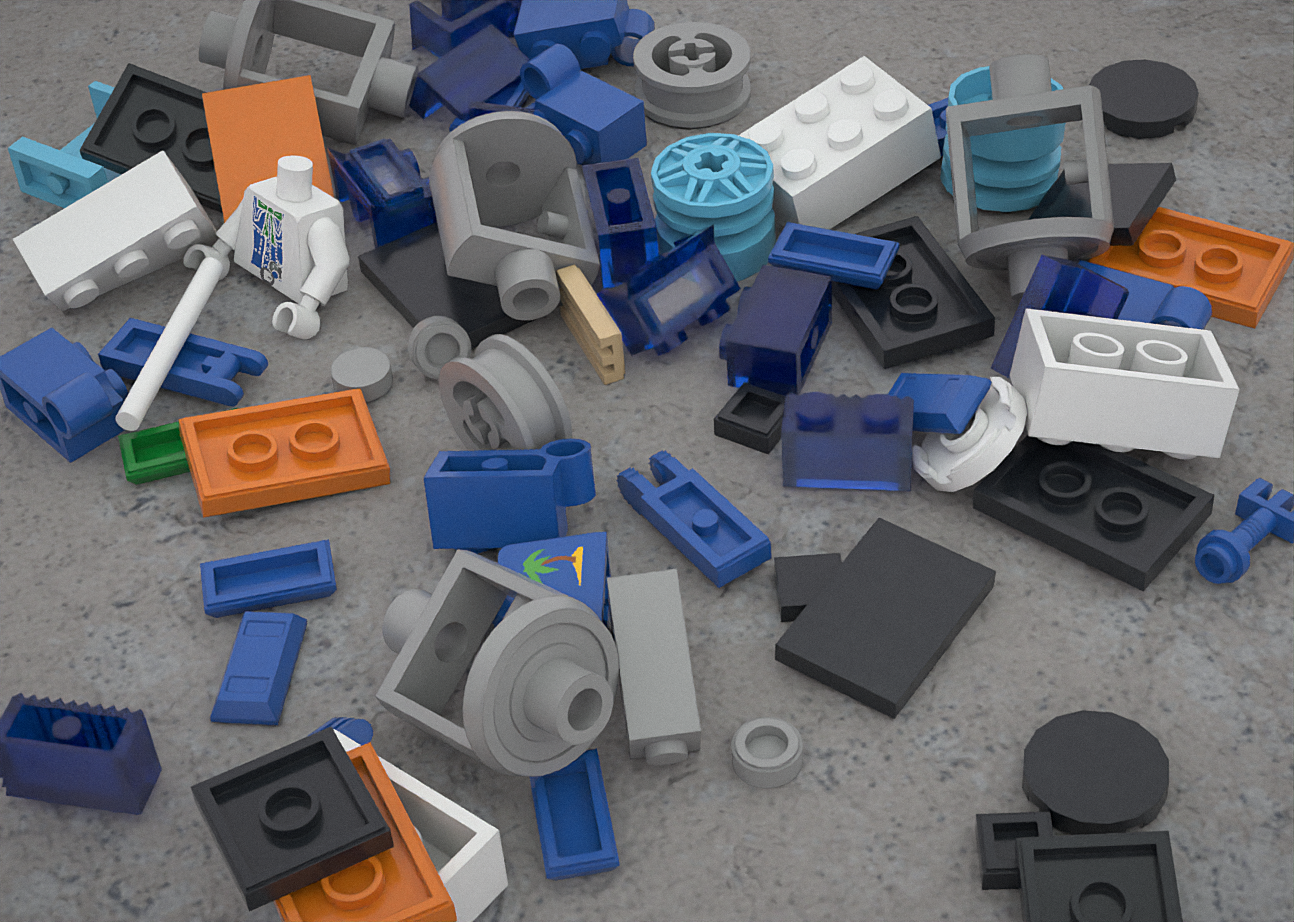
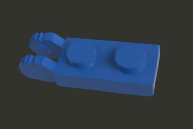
M662 450L649 458L650 470L656 482L660 484L659 487L653 486L643 475H640L638 471H635L634 468L631 469V467L617 475L618 479L616 481L624 500L631 504L632 508L639 515L642 514L718 588L772 558L769 538L693 468L688 470L675 457L667 453L666 450Z

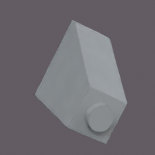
M677 569L608 577L610 626L619 658V687L630 760L646 758V763L649 765H669L684 761L689 757L688 752L700 750L701 727Z

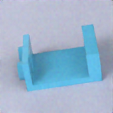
M94 81L88 88L95 114L98 118L115 87ZM93 125L61 150L23 136L8 147L21 192L62 208L68 207L121 174L82 159L79 150Z

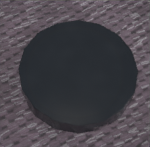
M1146 59L1121 61L1104 67L1092 77L1089 84L1098 88L1101 92L1103 120L1107 122V130L1120 136L1145 139L1160 138L1174 133V126L1184 123L1185 127L1192 122L1197 110L1199 92L1195 81L1184 70L1164 62Z
M1082 710L1057 716L1037 729L1024 749L1022 789L1028 801L1030 797L1032 802L1039 808V812L1050 811L1052 827L1068 834L1126 833L1128 828L1136 827L1142 822L1143 828L1157 818L1167 799L1169 759L1160 742L1138 722L1112 712Z

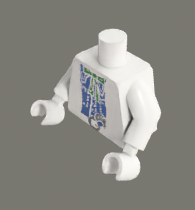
M290 155L278 160L276 177L250 184L247 187L237 209L216 232V235L219 237L212 247L202 244L191 246L184 256L185 267L198 270L203 259L208 257L215 258L224 267V271L219 279L222 280L228 274L230 268L228 254L233 249L235 251V263L298 303H281L274 312L273 327L276 330L288 333L290 336L309 339L319 331L320 317L316 312L319 305L325 306L331 296L347 291V268L350 257L345 244L344 216L340 202L312 185L313 163L310 159Z

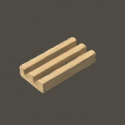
M574 264L556 270V278L561 286L559 288L560 300L563 306H560L561 317L604 385L624 379L625 364L621 331L579 267L577 268Z

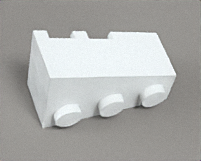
M161 151L13 238V241L44 295L61 311H65L69 308L82 307L103 293L183 259L186 251L195 244L210 247L216 243L219 237L216 235L217 230L190 185L166 153Z

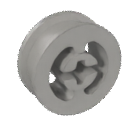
M707 22L670 24L645 35L634 49L633 63L635 71L639 76L635 84V97L644 101V114L657 122L684 128L712 126L737 116L750 101L751 84L746 72L751 63V51L747 41L732 29Z
M494 334L478 345L474 358L457 357L447 362L441 368L439 390L443 406L454 430L468 451L540 449L543 445L552 441L572 439V425L569 412L557 385L541 362L515 339L506 335Z

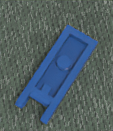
M129 318L98 353L102 369L105 371L112 369L120 377L136 381L165 327ZM190 333L160 388L234 407L243 398L244 392L237 383L231 380L238 372L260 376L268 367V360L262 353L256 350Z

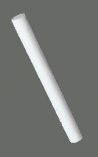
M208 257L201 262L118 411L115 419L117 424L123 429L134 431L140 426L224 271L222 263L217 259Z

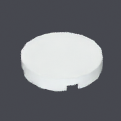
M990 377L992 382L990 389L963 433L924 432L927 436L922 443V447L916 443L914 444L912 450L913 468L937 491L954 492L975 484L991 473L1012 451L1023 432L1028 413L1025 398L1003 378Z

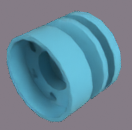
M989 66L979 67L961 74L950 85L948 106L992 100ZM1051 78L1052 91L1062 90V85ZM1066 123L971 136L977 208L1012 212L1028 210L1038 206L1058 178L1062 149L1060 144L1063 142ZM946 134L940 179L947 192L953 195L948 134Z
M706 133L681 139L667 146L655 158L651 170V182L654 190L653 204L657 212L655 218L656 246L661 264L673 275L697 284L721 285L742 281L760 272L769 263L768 256L776 243L775 213L772 208L774 200V187L772 185L774 169L770 156L764 148L753 140L738 135Z

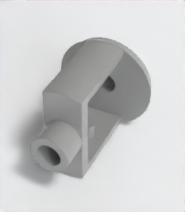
M244 0L238 17L211 11L206 19L199 45V61L201 63L225 69L223 90L283 80L265 75L275 34L362 57L347 97L313 88L322 136L354 145L358 142L370 109L403 118L407 116L414 97L419 71L418 66L390 59L395 32L394 20L321 0Z
M1037 54L1014 55L996 60L989 66L992 100L948 106L946 108L957 243L966 264L986 270H1009L1012 300L1026 302L1044 301L1057 298L1070 277L1069 264L1096 257L1110 248V241L1114 232V219L1101 92L1092 85L1052 91L1049 59L1046 56ZM1083 120L1086 159L1065 161L1064 170L1067 185L1089 182L1092 218H1040L1005 223L979 230L970 137Z
M518 111L484 114L468 120L450 132L441 142L435 153L429 175V186L433 197L447 275L497 286L503 311L511 318L517 320L538 319L548 315L557 307L560 301L559 288H561L556 278V270L575 264L577 268H580L589 284L592 285L598 274L600 263L577 173L576 155L571 144L562 133L546 119ZM540 215L538 231L541 234L548 235L549 240L494 227L519 224Z
M458 549L433 594L422 589L405 591L395 598L386 611L382 626L383 638L386 645L399 655L375 695L376 699L387 711L498 773L509 776L535 777L556 772L583 754L609 721L619 683L617 648L611 633L595 612L586 604L476 553ZM506 596H511L514 600L503 620L487 637L470 669L463 698V722L465 727L463 729L440 715Z

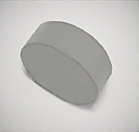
M432 316L419 322L412 330L408 340V353L411 361L424 375L439 379L441 368L447 362L457 357L470 358L471 342L466 331L456 321L445 316Z
M360 347L348 350L339 355L331 365L330 372L334 391L340 392L361 388L365 402H371L382 397L390 390L393 384L390 360L384 352L375 348Z
M761 717L750 720L739 727L732 738L731 750L734 771L741 780L749 785L759 788L780 787L796 778L802 769V737L799 731L785 720L774 717Z

